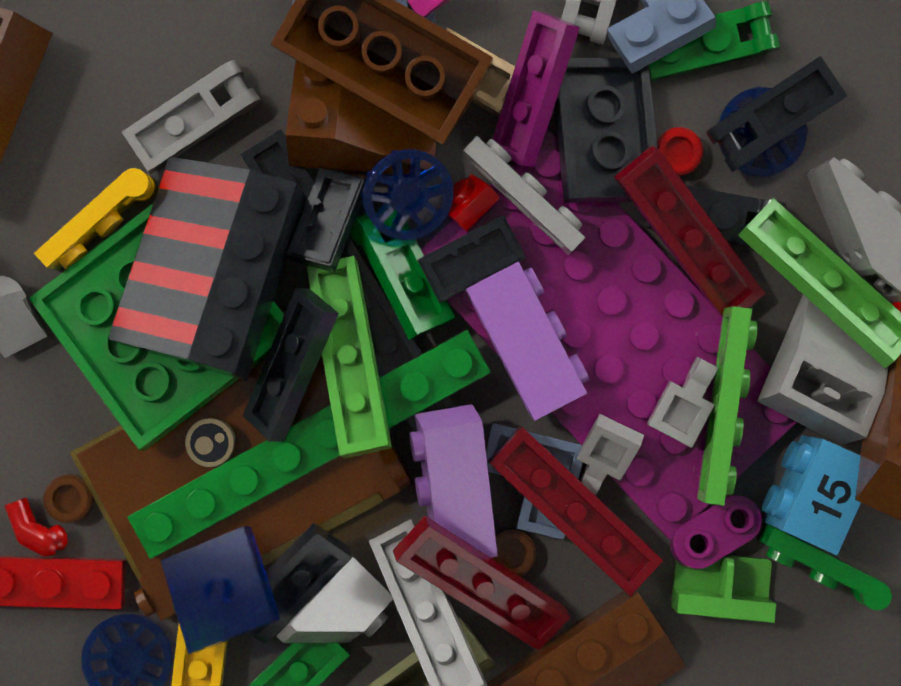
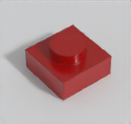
M471 174L467 179L456 182L446 194V200L439 208L451 221L453 220L460 228L467 232L500 197L489 184Z

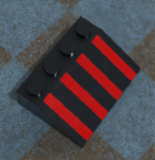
M169 157L108 339L247 381L288 258L286 253L307 199L296 182L250 169Z

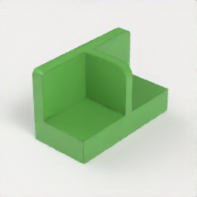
M726 555L708 567L688 569L675 560L671 607L679 614L775 623L776 603L769 599L772 563L766 558Z

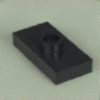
M323 168L319 169L286 253L290 261L335 273L368 188L365 179Z
M502 215L417 259L437 300L439 303H442L514 263L525 260L526 256L505 216Z

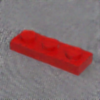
M0 556V606L122 609L125 605L126 559Z

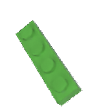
M773 198L738 236L878 363L887 368L901 354V312Z
M354 256L341 258L335 273L307 266L310 289L339 313L322 352L339 455L342 458H349L391 449V440L358 261Z
M731 306L724 308L716 361L718 370L714 376L711 402L715 406L708 417L697 499L704 503L724 506L726 495H732L735 489L737 470L736 466H730L732 448L733 446H740L743 435V418L737 417L739 399L747 397L750 386V370L744 369L746 350H753L757 336V321L751 320L752 309Z

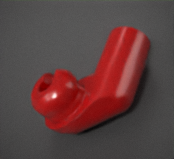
M27 497L4 505L16 540L21 546L41 556H54L57 550H63L67 546L68 536L65 529L60 525L46 528L38 524Z

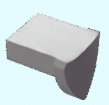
M0 276V353L4 358H7L47 337V330L26 299L27 295L21 286L9 277Z

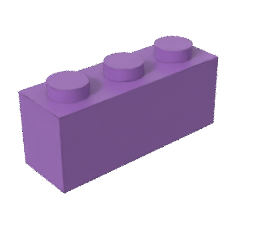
M518 261L466 288L465 292L532 420L535 421L587 394L583 383L590 380L577 354L568 357L560 340L567 337L566 332L554 311L548 314L545 313L537 298L544 294V290L531 267L523 271Z
M472 404L415 414L417 431L410 432L409 439L413 459L415 462L421 461L423 477L415 478L420 507L427 506V513L430 519L490 558L498 556L482 419Z

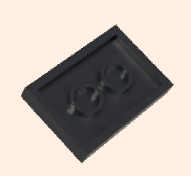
M570 58L555 102L564 203L632 202L614 176L651 145L657 148L649 65L632 74L622 58Z

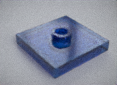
M242 526L161 560L188 654L201 652L280 620L251 526Z

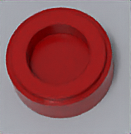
M684 127L671 128L664 132L657 140V148L679 177L689 174L700 164L703 157V145L698 135L692 130Z

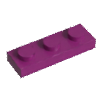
M536 10L532 11L492 138L510 155L511 161L521 166L535 167L580 29L577 25L546 12Z

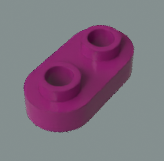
M739 495L725 498L724 506L714 504L677 529L670 542L673 557L680 565L688 569H701L712 565L752 540L758 534L762 523L759 508L749 498ZM733 511H740L745 516V524L742 528H736L732 525L730 516ZM694 535L702 537L705 541V549L700 554L695 553L690 548V539Z

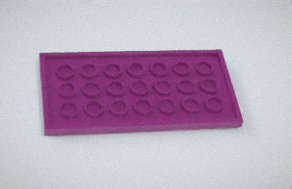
M548 131L545 133L535 167L521 166L515 162L510 167L520 177L526 172L532 175L546 189L547 193L543 198L553 208L558 210L561 206H564L583 224L578 231L585 238L569 255L492 184L490 187L498 194L500 199L467 232L452 220L421 251L425 256L502 215L505 216L526 256L525 260L519 262L523 271L531 267L544 290V294L537 297L546 314L551 311L556 313L566 332L567 337L560 340L568 357L577 354L590 379L583 383L587 394L551 412V414L581 445L599 414L644 435L641 447L622 479L618 480L612 476L610 477L671 541L681 525L696 517L709 505V503H704L697 499L708 419L692 448L649 426L647 422L669 380L683 387L696 357L716 366L723 318L617 202L564 203L558 139ZM463 291L448 299L447 302L499 357L466 292ZM754 349L746 350L744 369L750 370V386L747 397L739 399L737 417L743 418V435L740 446H733L730 462V466H736V479L797 423L757 402L771 367ZM714 378L702 397L710 402Z

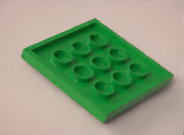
M153 204L29 298L138 450L143 452L238 380L234 377L108 339ZM273 301L252 368L267 358L284 317V313L275 301Z

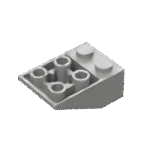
M833 157L811 169L807 177L840 258L890 303L901 302V204L884 191L876 193L863 182L865 178L864 173L846 159L838 161Z
M802 295L757 402L840 445L867 438L885 394L889 366L884 368L806 296Z

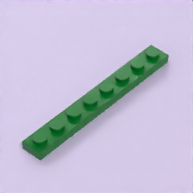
M468 330L379 378L388 429L491 373ZM331 405L291 426L284 442H269L266 440L127 516L150 559L340 456Z

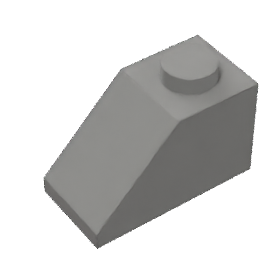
M352 557L278 633L277 637L283 643H349L362 633L369 638L388 619L389 616L383 610L393 600L392 595Z

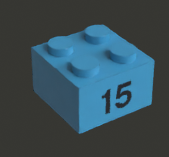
M801 435L798 442L792 441L782 460L781 466L786 468L780 484L779 486L772 485L763 501L762 511L766 512L763 522L834 555H838L861 502L855 500L860 455L821 438Z

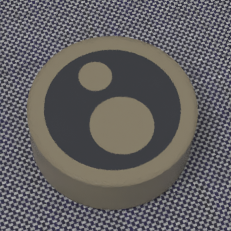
M206 418L196 422L189 429L185 440L186 450L195 463L204 467H215L225 463L233 455L236 448V435L232 427L224 420Z

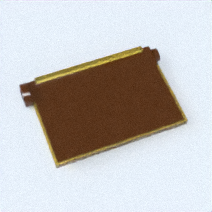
M322 354L291 426L331 405ZM266 358L251 369L247 381L240 379L235 381L145 452L138 450L123 427L119 425L71 451L70 454L142 588L134 592L139 608L145 616L149 617L156 613L160 621L278 559L313 523L328 532L413 485L414 482L409 470L394 444L391 442V449L349 458L338 456L152 559L148 557L127 516L218 467L201 466L195 463L187 453L185 446L186 435L196 422L206 418H218L224 420L232 427L236 435V448L229 460L267 440L243 417Z

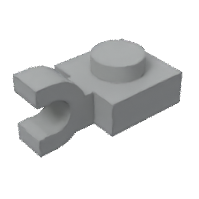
M696 357L683 387L669 380L647 424L692 448L715 404L702 397L714 378L718 367Z
M599 414L580 447L577 460L585 463L581 472L582 478L580 482L596 495L607 474L621 480L640 449L644 435Z

